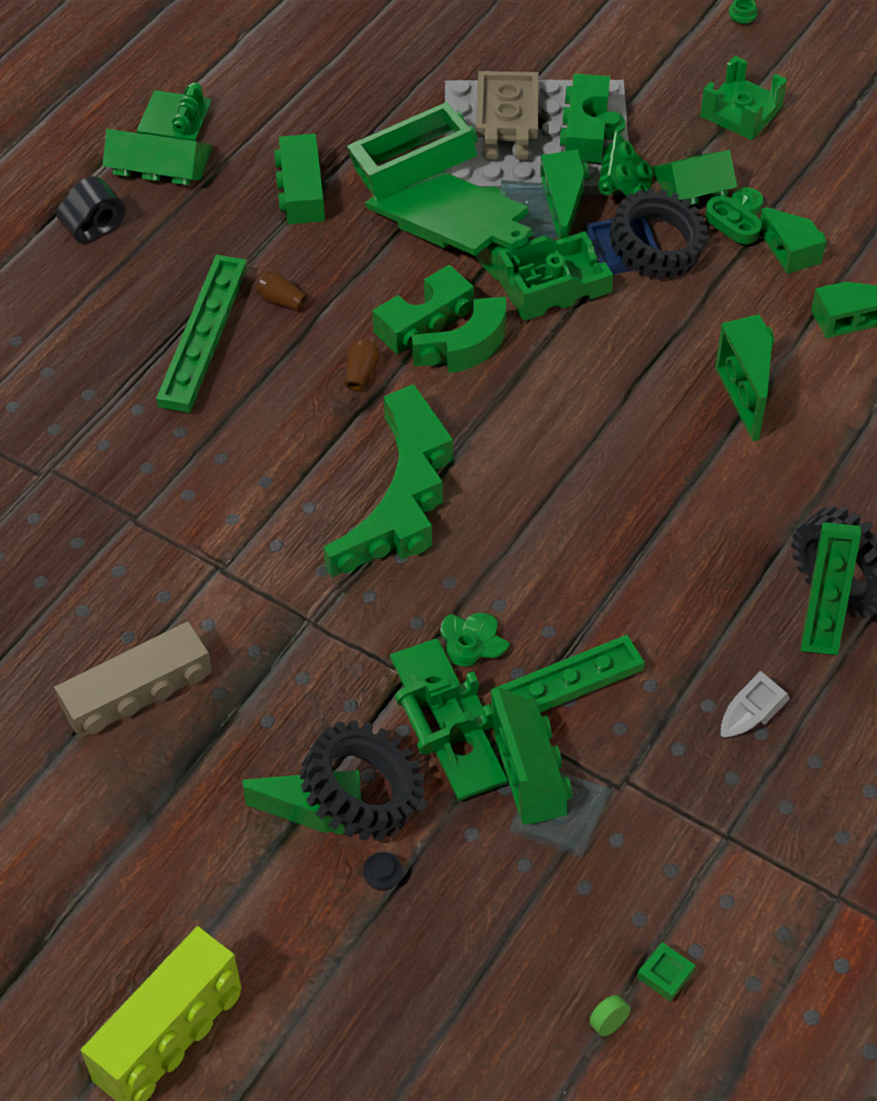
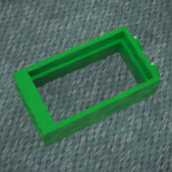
M445 102L354 142L347 147L355 172L377 201L478 156L475 147L478 137L473 126L466 125L462 113L459 110L455 112L450 104ZM450 131L453 132V134L448 135L442 139L432 142L426 146H423L390 162H387L378 167L376 165L377 163L387 160L393 156H396L429 140L439 137L445 133H448Z

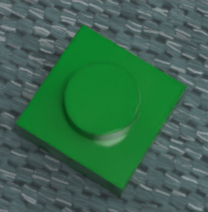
M662 942L638 971L637 978L671 1002L692 976L696 965Z

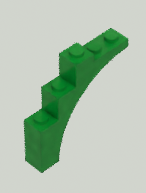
M414 384L384 396V417L395 437L399 453L394 478L382 501L364 521L348 534L323 547L325 568L331 578L341 573H349L357 566L373 559H380L393 550L396 551L402 560L411 555L421 554L432 546V525L423 511H430L443 503L442 480L434 469H440L453 461V439Z

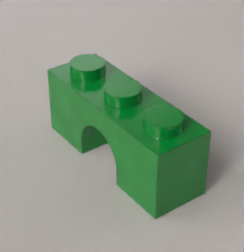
M574 74L572 86H566L565 104L570 105V107H564L562 125H566L567 128H561L560 147H565V151L578 149L581 161L602 163L606 118H598L597 116L607 112L610 76Z
M448 265L424 279L425 304L412 305L397 295L372 310L373 332L392 351L399 355L405 350L412 348V335L440 332L445 326L460 317L466 316L473 310L474 286L452 266Z

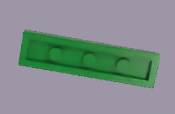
M822 522L801 638V651L838 655L860 543L861 526Z
M624 635L495 688H501L536 702L541 713L644 670L645 662L629 636Z

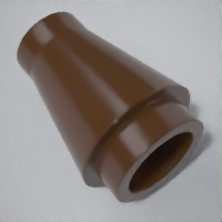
M270 271L265 272L256 289V293L262 296V301L288 307L297 312L303 307L307 298V294L297 289L277 271L274 273Z
M356 340L348 348L344 385L349 390L357 392L364 390L365 383L380 359L378 347L374 343L367 340Z

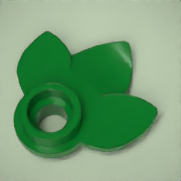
M475 613L466 620L457 615L449 614L443 619L440 634L447 641L446 651L449 659L458 666H471L480 657H499L508 650L510 643L501 637L495 636L498 622L489 613Z

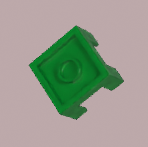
M734 56L727 64L725 83L717 91L714 90L713 82H710L703 89L700 117L749 140H753L783 107L787 79L774 74L770 91L745 80L748 63L746 60Z

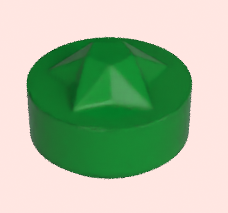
M745 187L737 189L733 193L732 199L755 215L761 212L763 196L759 191Z

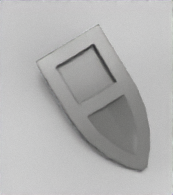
M760 671L735 696L728 706L721 724V736L725 738L742 734L760 722L765 725L790 699L789 695Z

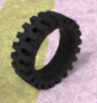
M647 189L646 193L643 190H638L635 195L631 193L625 200H622L614 215L609 231L611 247H615L614 253L616 256L623 255L621 261L625 265L630 262L633 263L631 267L633 271L638 272L640 268L643 269L644 276L650 277L652 272L655 273L656 279H663L665 273L668 279L675 278L677 274L682 276L697 263L707 240V226H704L705 220L703 216H698L699 210L696 207L689 209L690 202L686 199L682 202L678 201L679 195L675 193L668 197L666 190L660 189L658 194H656L655 189ZM641 217H653L664 220L682 233L687 246L674 251L653 248L642 242L633 233L629 222Z

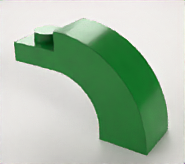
M506 297L473 299V315L465 325L458 329L447 332L412 335L414 367L447 364L449 374L465 371L487 360L498 349L504 338L506 329Z

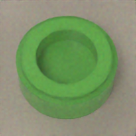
M612 995L606 998L592 1012L590 1017L591 1027L602 1037L612 1034L627 1019L630 1013V1006L619 995Z

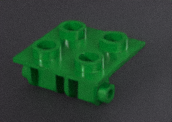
M198 83L188 85L185 89V95L154 90L138 126L137 133L196 141L212 98H205L203 96L202 87Z
M617 131L614 132L613 143H609L603 151L604 157L600 169L601 177L598 182L599 190L603 195H611L619 189L626 196L631 193L635 195L638 190H643L646 193L647 189L651 187L653 176L650 164L647 161H643L634 151L629 141H625Z

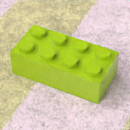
M197 926L80 1049L92 1081L115 1101L148 1100L156 1088V1082L166 1071L172 1072L184 1058V1051L195 1040L200 1041L210 1031L216 1016L223 1009L225 1011L230 1009L238 1000L242 988L235 955Z

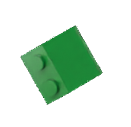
M730 150L702 154L652 166L653 173L662 190L667 191L668 197H671L673 193L679 195L678 201L680 202L686 199L690 204L698 203V196L706 194L709 195V199L716 196H727V189L737 187Z

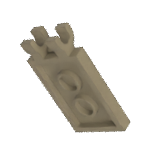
M478 71L476 134L478 138H485L484 159H497V141H516L515 159L528 160V139L538 138L539 72Z

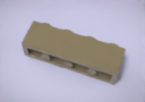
M187 621L54 688L62 711L78 738L81 739L89 734H96L102 731L107 725L123 717H130L136 714L139 709L155 701L168 698L173 692L189 684L200 682L206 675L212 673L209 652Z

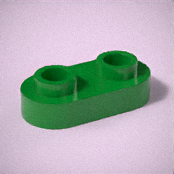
M716 196L707 202L706 220L729 238L741 244H750L759 239L762 223L755 214L726 196Z

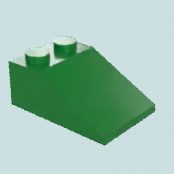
M760 314L721 324L715 369L752 441H757L760 437L768 393L771 350L774 345L773 331L770 326L765 325Z

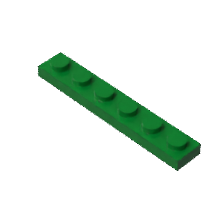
M222 255L215 256L157 395L158 407L187 413L191 412L247 272V260Z

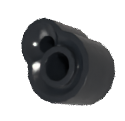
M92 176L84 178L70 190L67 198L59 205L56 216L77 242L87 244L96 240L99 236L107 235L115 230L125 216L126 207L120 197L103 179Z

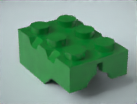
M586 232L557 241L544 235L529 240L525 245L517 247L515 250L504 248L497 251V279L523 321L544 315L547 309L552 306L563 309L574 305L580 297L585 296L593 299L612 292L613 273L605 262L597 263L593 243Z

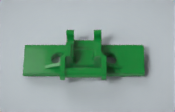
M438 638L390 654V659L404 686L395 694V700L399 706H403L419 740L417 746L420 753L426 755L435 752L458 802L507 784L508 780L484 733L485 730L493 727L492 707L490 704L482 707L476 695L479 681L475 673L469 672L466 675L467 680L460 684ZM429 707L440 731L432 733L421 708ZM464 741L469 743L473 750L467 755H457L453 752L452 746L457 742Z

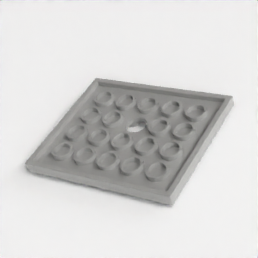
M610 79L607 111L616 112L624 117L626 124L621 136L625 141H628L624 80ZM478 80L445 81V102H448L455 112L459 110L464 117L466 125H472L476 132ZM538 80V118L546 122L543 124L542 129L538 130L537 139H528V160L515 159L516 141H497V159H484L485 138H478V142L475 143L478 156L445 170V173L479 187H497L505 195H545L540 179V158L543 154L565 151V147H560L561 128H567L566 125H562L564 107H570V105L565 104L566 86H572L573 80ZM453 132L445 133V137L453 134ZM604 139L603 151L609 143H613V140ZM586 161L589 178L584 181L583 195H603L598 188V182L601 177V163ZM619 189L613 192L611 195H619L624 193Z

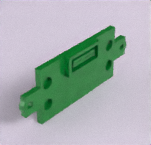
M443 171L377 201L373 196L365 202L367 209L397 221L399 228L443 248L450 244L475 256L492 242L515 250L517 247L525 245L528 242V238L532 236L531 228L517 223L529 213L528 206Z

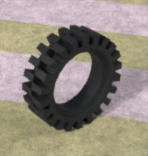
M829 506L827 509L823 507L796 529L797 531L792 536L794 540L791 542V548L796 550L792 553L793 558L801 562L797 568L800 573L808 574L804 580L808 585H811L822 522L861 526L856 563L862 570L867 584L855 578L852 579L846 612L849 610L850 616L856 618L859 615L862 618H867L869 615L872 616L877 612V534L874 535L870 531L873 525L868 520L861 524V515L853 512L849 516L848 509L841 507L837 510L836 506Z
M350 721L347 726L343 722H339L333 728L329 726L322 735H319L301 765L303 768L300 771V779H304L301 784L302 792L310 793L306 799L310 807L320 804V808L315 814L321 820L327 814L333 818L328 826L334 830L342 823L345 825L343 834L352 837L357 829L360 840H368L371 834L374 840H382L386 834L390 837L405 825L419 806L420 799L424 795V788L420 787L424 782L423 774H416L420 769L418 761L408 762L413 754L408 747L401 752L397 749L402 741L396 736L391 742L385 739L388 733L387 730L380 728L377 734L372 733L373 724L365 722L362 728L359 729L358 721ZM341 756H354L375 766L385 776L391 786V801L386 804L371 805L351 796L335 779L332 761Z

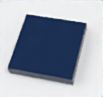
M646 217L631 220L629 225L633 233L645 244L658 249ZM613 219L583 224V232H586L593 243L597 263L605 262L613 275L633 271L631 269L633 263L630 262L625 265L621 261L623 255L616 256L614 253L615 247H611L609 231Z

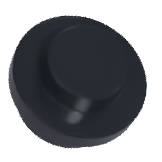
M375 853L364 863V879L375 890L388 891L395 887L402 878V864L391 853Z

